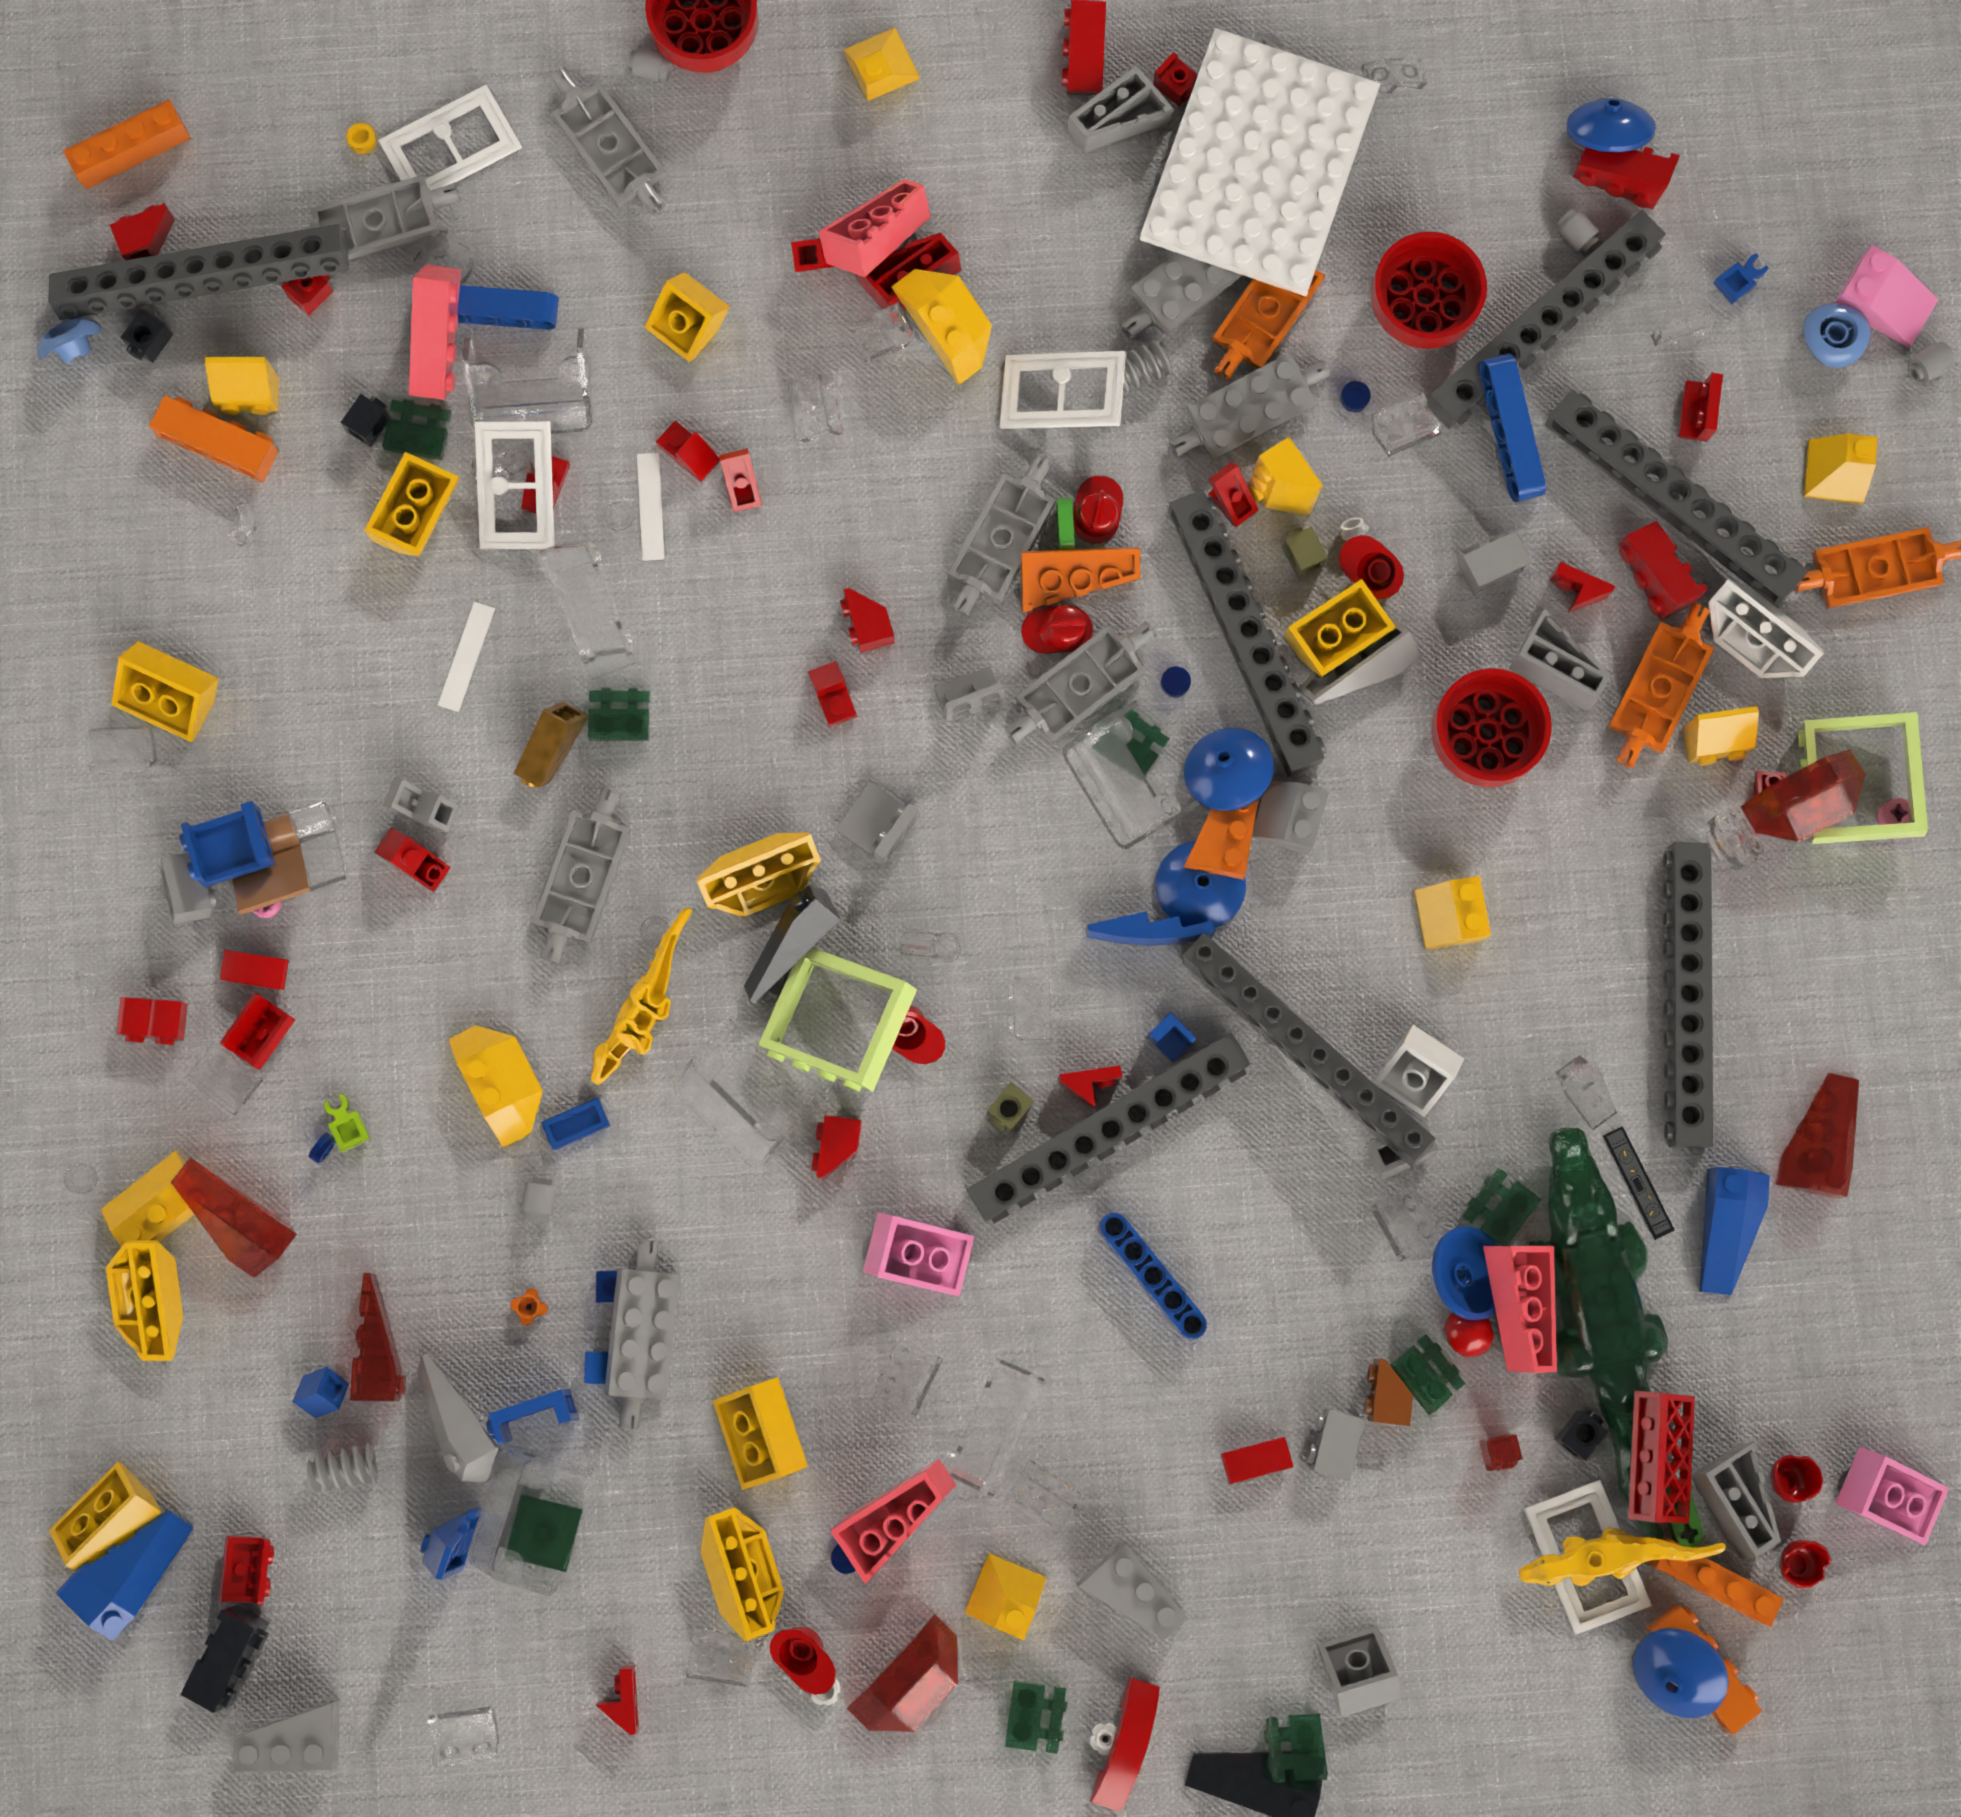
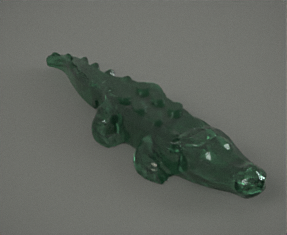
M1561 1128L1553 1131L1549 1137V1149L1552 1157L1548 1199L1551 1239L1546 1243L1542 1240L1537 1242L1530 1241L1529 1246H1554L1555 1297L1559 1298L1564 1321V1330L1556 1332L1557 1373L1561 1376L1572 1378L1589 1376L1592 1383L1596 1385L1597 1397L1600 1401L1597 1404L1607 1424L1614 1447L1621 1498L1627 1511H1629L1634 1391L1650 1392L1646 1379L1648 1364L1659 1361L1667 1353L1668 1339L1659 1315H1644L1635 1282L1641 1278L1648 1264V1250L1643 1238L1630 1221L1617 1227V1210L1613 1197L1590 1153L1584 1131L1579 1128ZM1634 1520L1646 1535L1663 1540L1664 1532L1656 1522Z

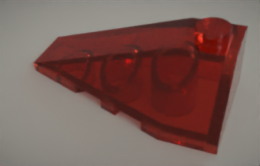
M1833 1073L1827 1074L1813 1098L1804 1119L1797 1126L1792 1140L1781 1154L1776 1185L1833 1199L1848 1196L1854 1159L1859 1092L1858 1079Z
M192 1157L187 1160L171 1181V1184L228 1261L253 1278L276 1262L297 1235L290 1224Z
M363 1273L359 1313L360 1317H364V1324H360L356 1330L355 1340L360 1349V1355L357 1358H353L350 1401H400L401 1394H405L406 1376L402 1375V1367L376 1274Z

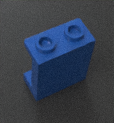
M253 801L240 804L242 810L193 826L188 822L181 824L183 834H180L179 838L185 852L188 851L191 862L187 863V868L192 880H197L203 887H208L276 865L261 810Z
M561 1389L489 1413L490 1421L486 1422L489 1436L492 1440L496 1439L497 1444L513 1441L508 1425L509 1422L553 1407L559 1424L579 1419L570 1389Z

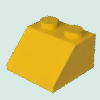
M683 272L666 281L644 328L687 361L691 362L719 330L730 306L686 272Z
M205 357L211 402L219 412L226 415H237L239 412L267 415L269 411H278L279 376L266 357Z
M1758 706L1699 714L1682 728L1688 763L1699 761V765L1704 766L1718 762V758L1728 757L1729 761L1747 758L1746 754L1756 748Z
M1480 876L1449 880L1414 890L1425 950L1484 941L1491 936Z

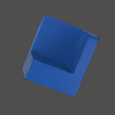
M1172 1013L1166 1016L1147 1036L1171 1062H1174L1196 1040L1195 1036Z
M324 1367L302 1377L292 1402L312 1417L318 1418L340 1409L350 1383L328 1367Z

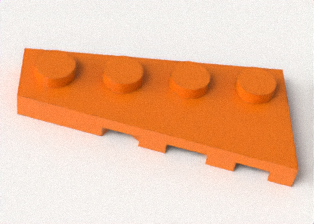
M1140 548L1020 551L1021 611L1024 613L1043 605L1048 606L1067 598L1082 596L1091 591L1102 588L1106 589L1140 579Z
M1258 799L1250 805L1237 810L1219 811L1211 809L1184 868L1244 880Z

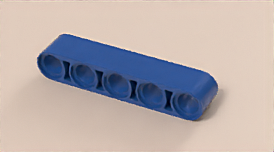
M460 285L457 313L458 323L544 330L554 329L557 322L559 297L549 292Z
M1510 353L1482 360L1479 364V374L1509 496L1516 503L1542 496L1546 492V482L1516 360Z
M1116 1212L1105 1215L1099 1223V1233L1178 1333L1187 1339L1201 1337L1207 1328V1321L1201 1311L1127 1219ZM1117 1219L1120 1222L1122 1229L1119 1235L1112 1236L1106 1232L1105 1223L1107 1220ZM1128 1243H1135L1140 1247L1141 1255L1137 1260H1130L1126 1257L1124 1250ZM1149 1267H1154L1160 1272V1281L1155 1285L1147 1283L1144 1278V1273ZM1169 1291L1177 1293L1180 1297V1304L1176 1309H1169L1164 1303V1297ZM1188 1316L1196 1317L1200 1323L1199 1330L1194 1334H1190L1184 1329V1320Z

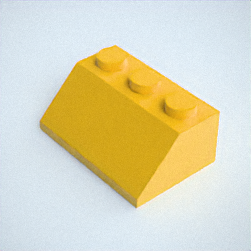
M1287 437L1259 455L1249 481V490L1253 498L1257 502L1261 501L1265 508L1307 516L1312 512L1323 487L1290 437Z
M405 452L364 531L371 541L400 554L419 557L460 479L459 476Z
M1361 579L1290 625L1283 637L1300 661L1320 677H1323L1395 630L1396 627Z
M137 641L119 656L111 705L189 742H193L215 702L219 678Z
M175 1150L101 1208V1211L111 1234L122 1247L127 1240H157L160 1242L212 1201L214 1197L179 1152Z
M778 1377L712 1400L742 1490L808 1468L804 1451Z
M118 1461L49 1529V1532L65 1565L76 1571L88 1561L91 1564L107 1554L106 1550L116 1544L118 1547L132 1538L135 1531L157 1518L162 1511L154 1496Z

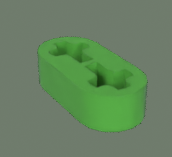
M1072 498L1056 499L1058 549L1073 550L1075 549Z
M1672 1488L1666 1491L1668 1496L1671 1493ZM1690 1495L1689 1523H1685L1687 1528L1694 1530V1534L1690 1535V1541L1688 1542L1687 1539L1680 1537V1533L1684 1532L1683 1523H1667L1675 1542L1685 1547H1696L1702 1541L1703 1530L1694 1500ZM1674 1507V1509H1675V1511H1676V1513H1677V1515H1678V1508Z

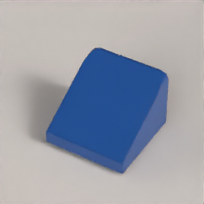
M585 1352L584 1383L605 1384L608 1352Z

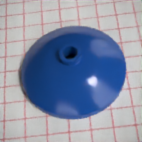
M1605 98L1585 103L1575 109L1567 119L1566 129L1569 136L1575 142L1587 148L1604 152H1625L1648 144L1655 135L1656 124L1650 114L1640 106L1622 99Z
M1240 728L1220 729L1206 735L1190 750L1184 765V779L1190 794L1205 807L1219 811L1237 810L1255 802L1267 790L1274 774V760L1266 742L1257 734ZM1230 757L1227 761L1221 762V759Z
M1196 841L1186 842L1169 852L1160 864L1155 880L1158 902L1169 918L1179 916L1182 927L1212 921L1213 928L1220 927L1231 920L1240 909L1246 893V878L1244 877V880L1184 868ZM1205 877L1208 880V885L1205 887L1200 886L1197 883V879Z
M1463 1226L1448 1231L1438 1241L1432 1258V1275L1441 1300L1454 1314L1467 1320H1479L1490 1317L1496 1312L1483 1246L1498 1245L1482 1230Z
M1676 1628L1656 1630L1648 1634L1640 1642L1634 1653L1633 1672L1637 1684L1654 1705L1669 1714L1683 1718L1703 1717L1714 1712L1726 1697L1729 1679L1721 1656L1707 1641L1692 1632Z

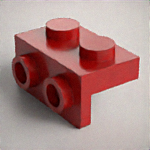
M255 993L232 1026L227 1030L225 1036L220 1041V1045L235 1053L251 1066L261 1070L296 1019Z
M226 1536L218 1599L220 1602L264 1604V1597L269 1596L271 1587L270 1578L267 1577L268 1565H271L274 1559V1546L270 1545V1539L251 1536Z

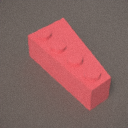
M903 179L818 231L826 263L866 277L931 217L924 185Z
M426 264L413 276L409 395L444 400L450 391H454L456 376L455 373H452V368L457 355L455 335L458 328L457 313L461 269Z
M1483 1246L1507 1371L1529 1373L1557 1372L1554 1246Z
M937 1459L845 1516L830 1530L865 1584L956 1487V1483L940 1459Z

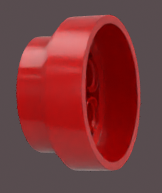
M646 0L645 11L651 39L661 55L680 68L694 72L719 71L741 59L753 44L758 30L756 0H722L723 3L719 5L712 4L715 0ZM686 2L694 3L692 6L689 7L683 6V4ZM732 22L739 23V25L736 27L727 26L729 23ZM702 24L710 25L707 29L698 28ZM673 26L682 27L678 31L669 30ZM720 46L726 47L719 51L714 50L715 48ZM690 48L697 49L695 53L686 52Z
M1440 232L1414 233L1394 243L1381 258L1371 284V304L1380 325L1389 335L1401 343L1422 349L1444 347L1462 338L1477 320L1487 295L1485 270L1478 256L1461 240ZM1422 269L1428 276H1419L1415 270ZM1441 282H1450L1454 289L1445 288ZM1398 284L1404 291L1397 292L1393 290L1391 285ZM1417 297H1426L1430 304L1420 303ZM1444 310H1453L1456 313V317L1447 316ZM1401 312L1406 316V319H1397L1393 313ZM1420 325H1429L1433 332L1423 331Z
M1497 668L1473 671L1453 683L1437 704L1431 725L1433 745L1445 767L1461 780L1482 787L1507 785L1525 776L1545 754L1552 732L1550 711L1539 690L1521 675ZM1478 699L1487 700L1491 709L1489 711L1482 710L1478 706ZM1504 714H1513L1517 718V724L1511 725L1507 723ZM1452 715H1462L1465 718L1466 725L1459 726L1455 724ZM1479 729H1488L1492 733V740L1483 739L1479 734ZM1506 743H1515L1518 746L1519 753L1511 754L1506 748ZM1454 744H1463L1467 748V755L1457 754L1454 750ZM1481 758H1490L1494 763V769L1488 770L1484 768L1481 764Z

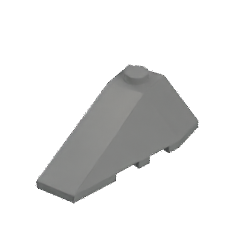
M1388 615L1396 627L1395 630L1323 677L1313 672L1299 687V691L1314 705H1318L1396 676L1411 667L1422 656L1411 632Z
M428 1353L421 1356L417 1374L445 1464L452 1473H456L461 1481L483 1483L488 1480L498 1446Z

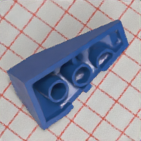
M1714 1167L1707 1170L1699 1292L1732 1295L1768 1208L1770 1175L1725 1167Z
M473 1508L433 1529L431 1535H425L420 1552L424 1553L422 1562L434 1578L443 1580L464 1570L483 1512L482 1508Z
M166 1511L135 1531L134 1536L118 1547L115 1544L106 1550L107 1554L91 1564L88 1561L80 1566L56 1592L57 1596L90 1628L113 1641L136 1616L193 1530V1526L172 1511Z

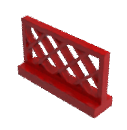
M1634 1391L1628 1519L1656 1523H1689L1695 1396ZM1683 1403V1415L1681 1417L1678 1410ZM1671 1420L1675 1425V1428L1672 1432L1670 1431L1668 1426ZM1681 1437V1448L1679 1449L1676 1442ZM1671 1452L1674 1459L1669 1464L1667 1456ZM1678 1469L1680 1470L1679 1480L1675 1476ZM1670 1484L1672 1491L1668 1496L1665 1489ZM1677 1501H1678V1515H1677V1513H1676V1511H1675V1509H1674V1507H1673Z

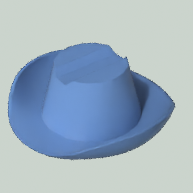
M1839 303L1824 304L1812 310L1804 321L1803 332L1808 348L1821 363L1828 367L1842 368L1853 364L1865 352L1870 341V326L1867 318L1861 311L1852 306Z
M73 318L54 326L39 341L37 348L39 359L43 360L51 351H54L65 363L72 362L79 355H86L91 350L87 336L100 333L102 330L101 326L89 318Z

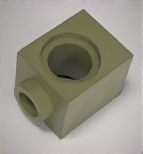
M1312 526L1305 530L1302 527L1296 528L1286 535L1287 538L1282 545V549L1297 578L1325 565L1328 556Z
M1010 1082L987 1110V1114L991 1116L988 1121L1001 1132L1004 1129L1011 1132L1034 1104V1100ZM1007 1101L1014 1103L1017 1107V1114L1011 1118L1004 1117L1000 1113L1002 1103Z

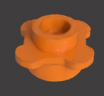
M534 1288L527 1289L525 1295L514 1298L510 1304L511 1309L516 1311L520 1317V1323L525 1326L531 1325L533 1319L539 1315L544 1316L548 1311V1306L541 1302L538 1297V1291ZM527 1304L532 1305L531 1310H528L526 1308Z

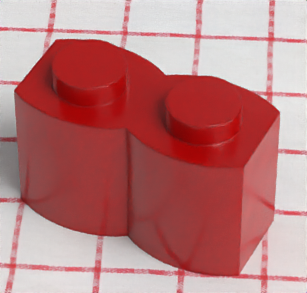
M121 997L116 1034L125 1036V1042L144 1043V1038H156L155 1044L174 1046L175 1040L184 1041L188 1004L179 1001Z

